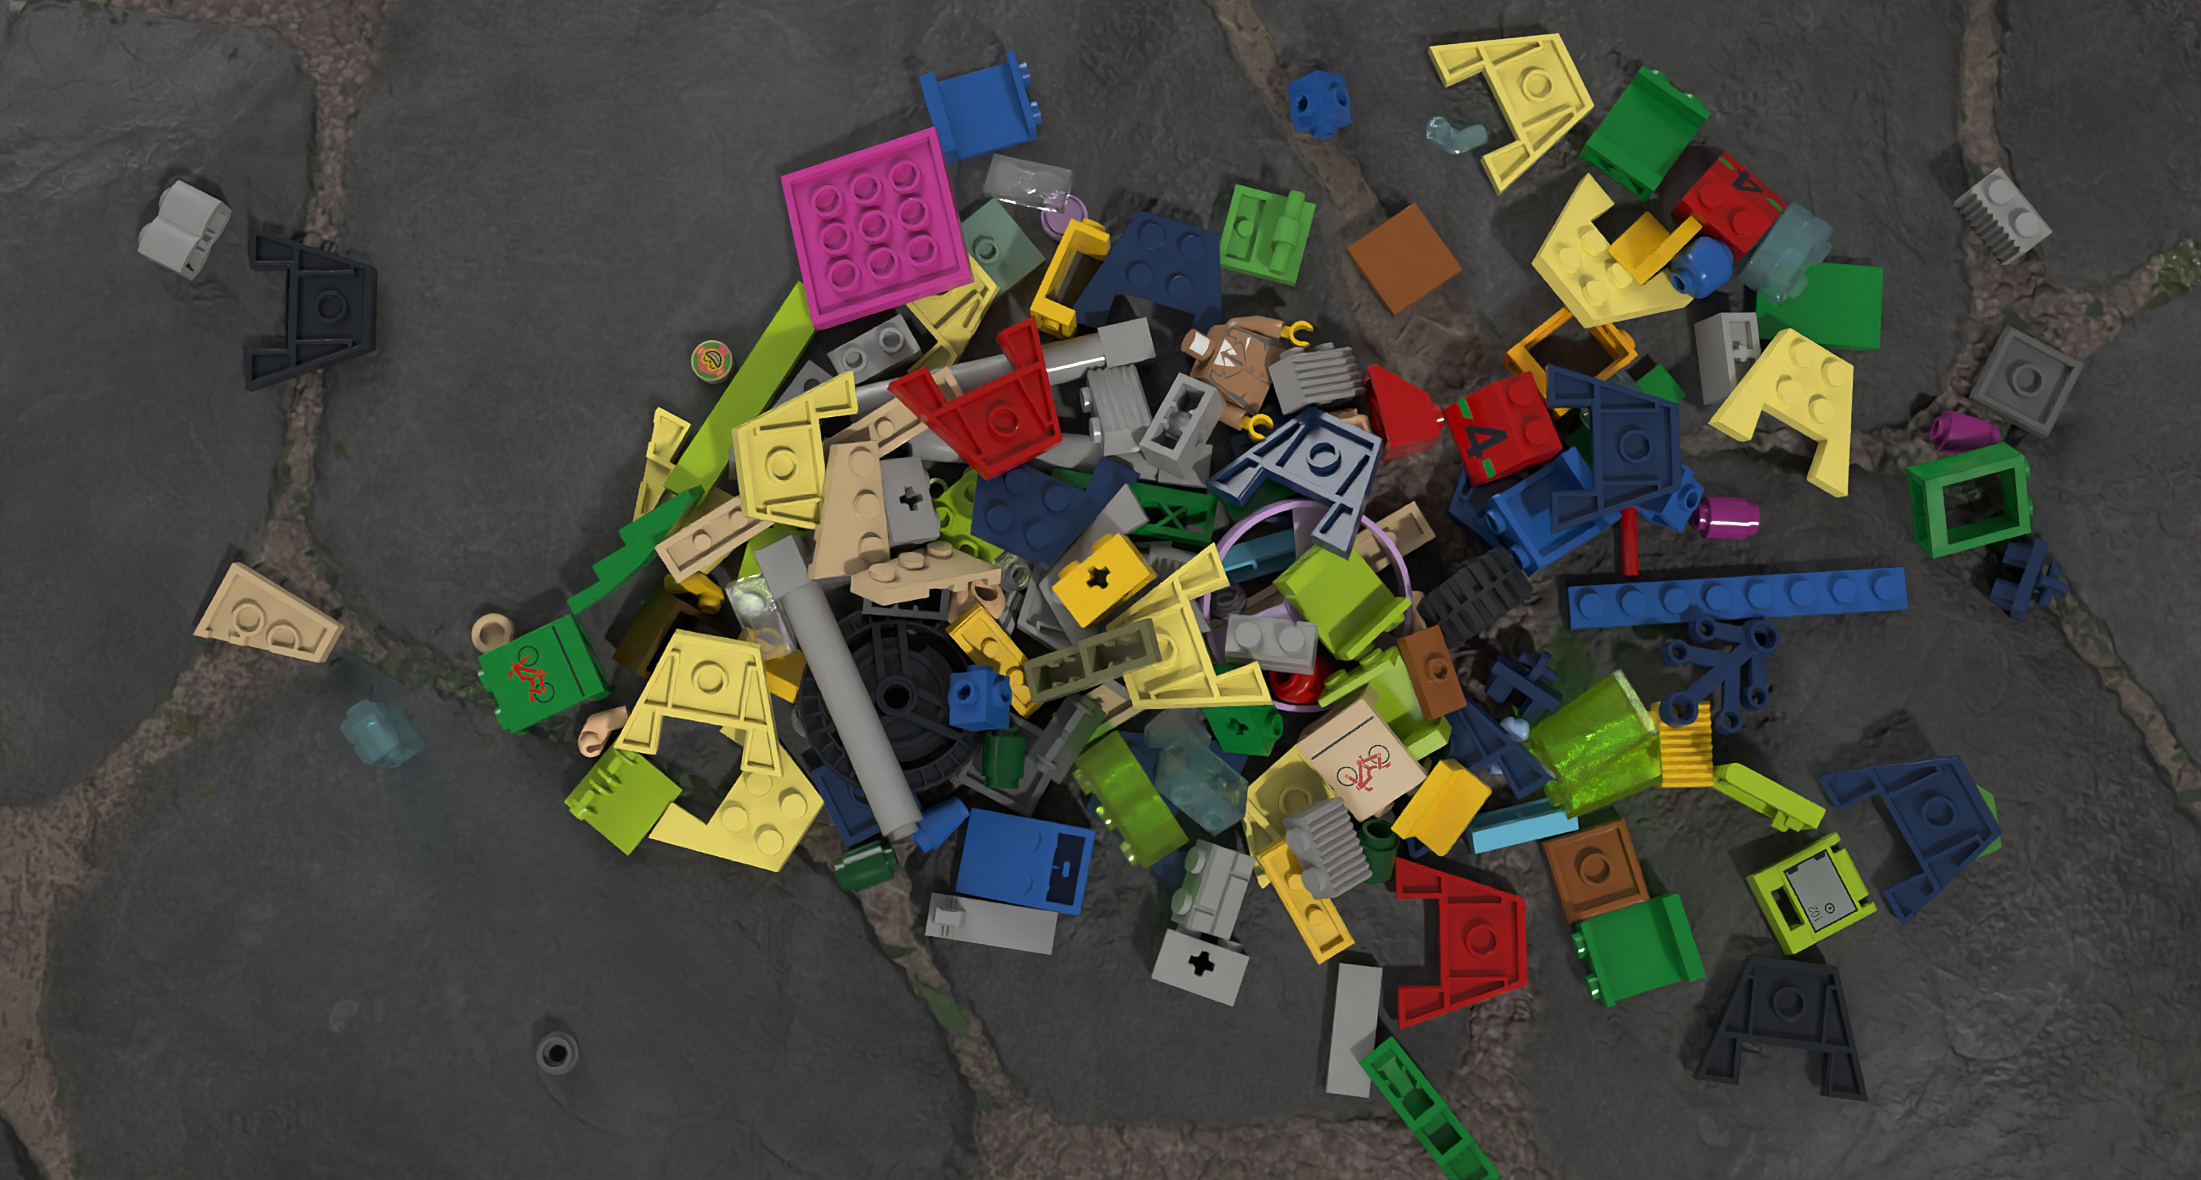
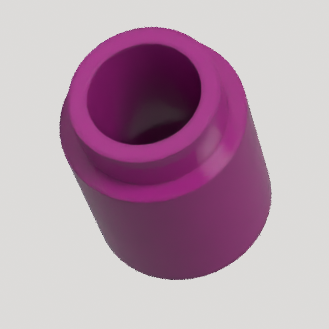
M1947 411L1943 417H1937L1930 432V440L1935 442V450L1950 455L1998 444L2000 437L1999 428L1991 426L1990 421L1953 411Z
M1705 496L1692 514L1694 529L1699 530L1702 538L1743 540L1747 536H1754L1758 531L1760 520L1757 503L1748 502L1746 498Z

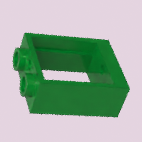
M2005 442L1907 467L1915 545L1934 559L2031 533L2029 517L2033 515V505L2027 494L2026 478L2029 477L2030 468L2026 457ZM2000 471L2004 515L1947 530L1943 486Z

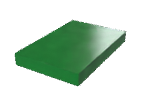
M1759 257L1755 261L1753 312H1756L1759 341L1770 343L1779 331L1791 328L1821 347L1877 351L1880 349L1884 267Z

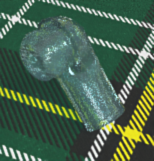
M1438 116L1432 118L1427 125L1426 136L1431 145L1452 155H1458L1488 143L1487 132L1481 123L1458 131L1450 126L1446 118Z

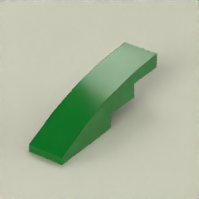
M702 485L682 492L618 530L626 546L592 565L600 581L566 600L574 615L592 608L623 587L656 558L658 552L654 547L676 534L683 527L705 494Z
M1392 1036L1358 1063L1449 1180H1497L1501 1176L1499 1171L1475 1143V1140L1447 1107L1448 1105Z

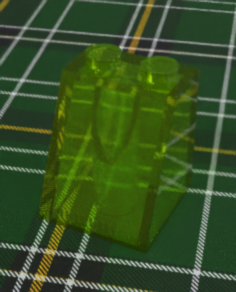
M1622 670L1613 672L1529 732L1531 746L1529 751L1558 776V778L1544 785L1547 798L1553 807L1560 806L1567 820L1663 783L1660 733Z

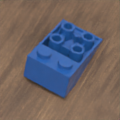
M971 808L955 891L1080 916L1096 831Z

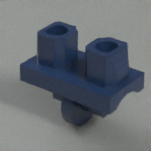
M2036 538L2034 545L2013 541L2008 543L2002 566L2022 571L2024 574L2020 584L1996 578L1989 602L2011 611V619L2023 622L2034 589L2039 591L2036 605L2044 608L2049 607L2052 596H2067L2069 586L2058 580L2062 571L2060 566L2050 564L2046 575L2040 576L2048 552V541Z
M1524 650L1522 651L1517 662L1528 668L1529 671L1499 652L1492 662L1491 674L1484 688V692L1501 703L1505 701L1514 687L1526 694L1527 697L1517 709V713L1534 726L1549 711L1554 714L1562 705L1560 700L1563 694L1538 678L1540 676L1550 684H1553L1559 675L1546 666L1552 655L1545 650L1541 652L1537 659Z

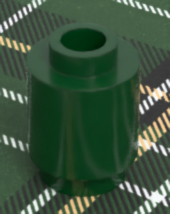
M1018 729L992 730V736L983 735L981 776H985V787L1019 789V778L1024 779L1026 738L1018 737Z
M1371 819L1366 821L1356 835L1360 840L1359 845L1363 848L1362 853L1366 856L1365 861L1369 863L1368 869L1373 872L1370 878L1363 881L1366 884L1386 882L1393 873L1399 838L1396 835L1397 833L1391 829L1393 825L1385 820Z
M881 839L843 852L842 858L833 861L837 878L845 893L853 889L858 893L895 878L894 869L900 867L892 844L884 846Z

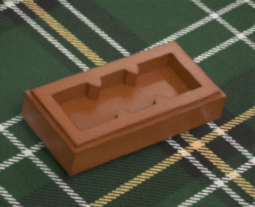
M1439 624L1397 639L1425 721L1438 718L1467 706Z

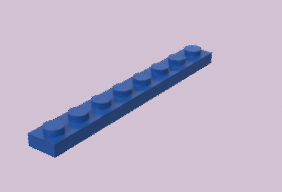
M1904 567L1565 588L1568 630L1690 623L1701 616H1709L1716 622L1749 620L1753 618L1766 619L1901 611L1908 609Z

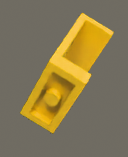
M1086 218L1082 222L1070 219L1030 308L1031 317L1035 316L1038 331L1059 340L1074 338L1077 332L1076 311L1054 301L1077 251L1102 262L1109 255L1110 234L1105 233L1106 229L1101 224Z

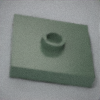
M995 197L961 223L967 251L1000 287L990 307L1046 264L1044 256Z

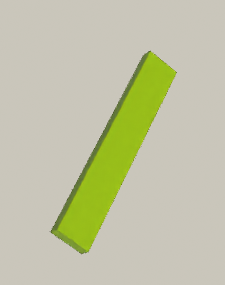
M797 282L663 484L666 490L676 496L690 488L702 485L705 494L696 506L700 510L729 467L730 446H733L731 429L765 413L818 332L812 325L804 283Z

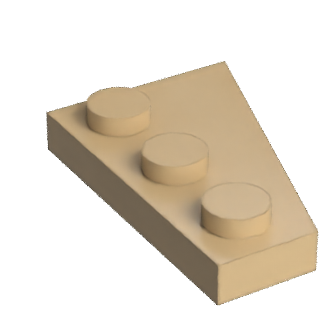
M877 440L831 445L821 495L824 498L820 525H816L813 541H816L813 563L808 565L806 579L812 580L859 573L869 569L873 564L891 560Z
M932 541L925 547L912 552L901 553L897 558L884 563L873 564L869 569L852 575L850 592L884 606L929 597L930 589L933 588L959 592L968 590V582L982 580L987 586L1000 584L1002 568L956 550L948 542Z
M241 562L232 563L193 635L220 639L236 645L269 650L272 653L320 663L327 660L345 625Z

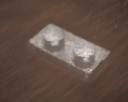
M994 154L983 193L986 198L993 199L995 197L999 201L1064 214L1075 176L1073 170Z
M763 573L729 582L725 591L747 642L762 644L764 660L796 652L798 642L781 602L774 600Z

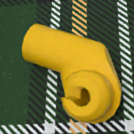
M695 572L679 583L676 582L672 574H667L664 578V588L667 593L671 595L692 593L699 599L697 605L703 613L712 615L719 612L721 604L724 602L723 591L703 573Z

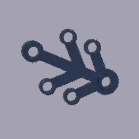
M1701 616L1691 621L1688 626L1689 636L1694 642L1703 644L1715 638L1738 645L1729 653L1690 646L1680 639H1675L1663 645L1660 654L1662 661L1667 666L1678 667L1688 663L1711 669L1685 691H1678L1664 697L1659 706V716L1666 725L1672 728H1681L1693 723L1698 717V703L1721 684V710L1714 714L1712 724L1717 733L1726 736L1738 732L1743 725V719L1739 713V700L1743 708L1748 711H1756L1768 705L1770 695L1766 689L1767 658L1776 652L1780 644V633L1772 622L1761 618L1750 619L1740 627L1715 622L1709 616ZM1700 624L1706 628V636L1701 633ZM1673 647L1679 652V660L1672 654ZM1749 660V686L1743 688L1740 692V667ZM1752 692L1757 695L1758 703L1753 701L1751 697ZM1672 706H1674L1677 710V717L1673 713ZM1725 715L1730 719V728L1724 722Z

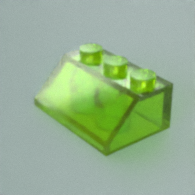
M1117 730L1074 760L1078 770L1073 772L1072 775L1085 795L1094 791L1102 804L1095 810L1110 831L1117 827L1126 840L1119 847L1132 867L1141 863L1145 870L1189 841Z

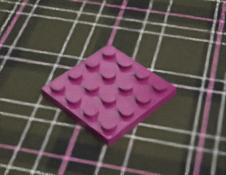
M935 126L781 176L812 325L818 331L975 282L945 154L943 153L939 134Z

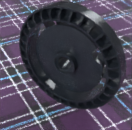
M861 609L838 621L837 623L847 646L866 635L872 634L873 641L855 651L852 657L898 762H911L927 756L935 751L946 739L955 742L954 746L942 757L930 764L903 771L912 794L916 795L935 789L954 778L972 760L982 745L983 735H986L988 730L969 731L964 729L963 733L953 730L954 726L949 725L950 707L948 704V691L950 689V674L954 672L944 657L929 645L920 652L909 650L906 630L924 634L939 642L951 652L960 664L963 672H967L968 666L976 664L945 630L950 625L948 620L862 614ZM897 629L898 637L881 639V631ZM806 662L799 688V710L805 735L812 750L826 768L840 780L863 791L845 747H840L832 736L838 732L834 722L827 726L824 720L822 695ZM892 690H901L907 695L909 701L903 708L893 709L885 703L884 698L886 694Z

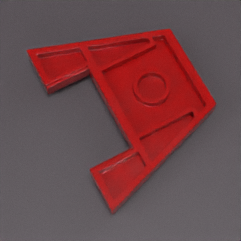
M1035 316L1001 331L995 338L1014 370L1009 374L949 402L944 398L927 367H922L890 382L887 387L888 391L986 481L1058 447L1063 441Z
M1396 857L1394 864V898L1437 899L1439 985H1397V1026L1399 1030L1528 985L1525 898Z

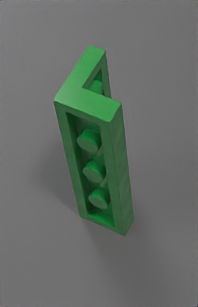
M1053 468L1051 477L1084 492L1093 476L1092 474ZM1137 482L1131 487L1148 518L1161 521L1155 525L1145 523L1130 532V534L1208 547L1211 544L1219 497ZM1181 524L1203 527L1204 534L1187 531Z

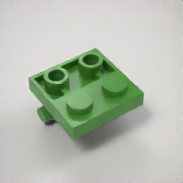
M1236 184L1220 243L1221 268L1295 287L1316 204L1305 202L1306 195L1299 191L1291 190L1288 197Z

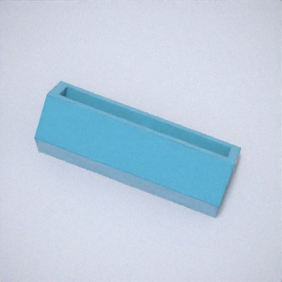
M1294 528L1231 546L1222 560L1230 585L1289 568L1296 561Z
M1569 793L1475 815L1467 828H1465L1471 854L1579 829L1577 809Z

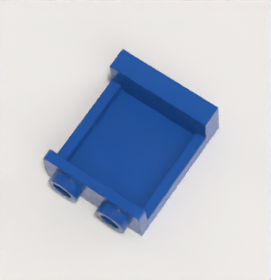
M1575 446L1562 453L1554 462L1501 494L1494 495L1481 507L1485 512L1484 519L1487 526L1494 534L1501 536L1509 548L1507 552L1528 578L1610 528L1622 517L1620 512H1616L1550 535L1549 492L1592 490L1591 469Z

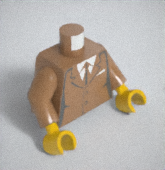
M1257 315L1230 319L1225 325H1213L1207 336L1192 329L1183 339L1181 350L1196 358L1190 372V377L1217 388L1224 406V411L1219 421L1239 431L1243 428L1248 430L1249 439L1253 443L1258 444L1265 439L1263 435L1254 431L1253 428L1255 426L1264 425L1268 429L1273 430L1272 419L1267 415L1258 414L1272 383L1268 367L1280 361L1279 354L1286 351L1288 345L1282 342L1284 338L1290 339L1294 347H1303L1305 349L1310 346V343L1301 342L1294 338L1295 332L1299 329L1313 331L1312 325L1306 321L1295 322L1289 327L1285 321Z

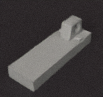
M933 892L925 935L1052 955L1058 912Z

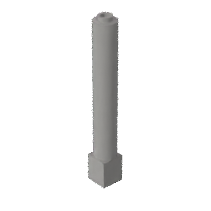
M1146 317L1097 328L1096 333L1041 345L1050 386L1086 378V373L1090 369L1096 371L1098 368L1104 370L1106 367L1110 369L1115 366L1120 368L1122 365L1128 367L1131 363L1136 366L1137 370L1152 367L1156 359ZM1005 354L947 366L964 394L1014 371ZM942 368L929 370V372L933 375ZM901 377L855 387L858 414H850L851 423L857 422L894 399L895 396L887 390L890 382Z
M930 428L901 445V449L908 450V457L920 456L921 460L968 464ZM1061 433L1063 441L1058 447L1023 463L1043 473H1052L1053 468L1093 475L1103 454L1100 444L1092 443L1089 435ZM1204 445L1186 480L1149 465L1142 451L1103 456L1140 473L1137 483L1155 484L1160 487L1207 493L1205 481L1209 479L1212 445Z
M791 534L755 552V557L774 600L781 601L883 836L892 834L895 841L902 839L919 830L916 823L921 821L923 816L821 587L825 584L823 578L806 579L808 565L813 563L814 558L806 538Z

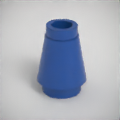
M954 795L952 798L922 811L923 819L916 823L919 830L909 836L923 854L930 849L936 851L964 822V819L970 816V813L963 802Z

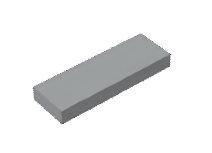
M1340 962L1338 964L1325 1086L1326 1093L1369 1098L1371 1079L1358 1063L1374 1051L1383 969L1381 967Z

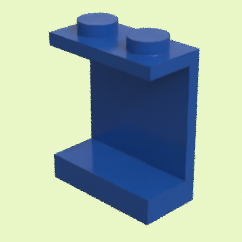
M1014 50L1006 52L1007 63L938 83L935 72L918 76L931 123L938 131L947 165L1038 139L1036 125L1043 124L1040 109L1036 99L1032 101L1028 99L1025 87L1032 85L1025 61L1017 62Z

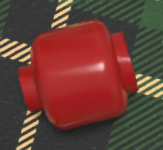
M1316 654L1313 675L1270 670L1269 685L1273 694L1283 701L1297 705H1316L1319 703L1318 699L1325 688L1323 682L1331 675V668L1323 657Z

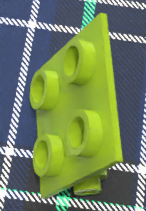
M971 469L932 503L933 509L938 512L940 518V537L936 541L948 542L956 550L991 563L1005 550L970 535L978 473Z
M616 739L564 803L570 807L569 811L580 820H586L629 856L683 789L638 752L613 748L617 741Z

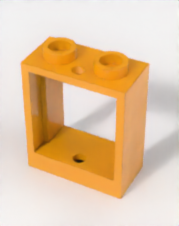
M1564 306L1510 349L1501 359L1502 364L1512 376L1528 371L1532 372L1546 408V373L1530 355L1529 351L1574 316L1567 306ZM1612 323L1587 328L1614 360L1612 364L1594 378L1608 381L1638 356L1634 350L1635 343L1625 330L1621 328L1617 330ZM1573 408L1547 409L1552 423L1555 424Z

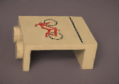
M1369 683L1305 727L1296 743L1299 750L1336 795L1344 800L1345 806L1359 823L1372 815L1375 818L1383 816L1394 806V800L1404 793H1407L1408 796L1416 794L1427 779L1433 762L1428 755L1417 761L1378 714L1375 706L1379 695Z

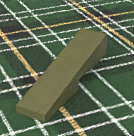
M1147 618L1077 641L1078 644L1025 661L1023 666L1033 704L1055 701L1162 662V657L1152 618Z

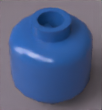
M1700 236L1680 249L1671 258V284L1681 294L1702 299L1730 280L1733 271V255L1728 246L1721 240Z

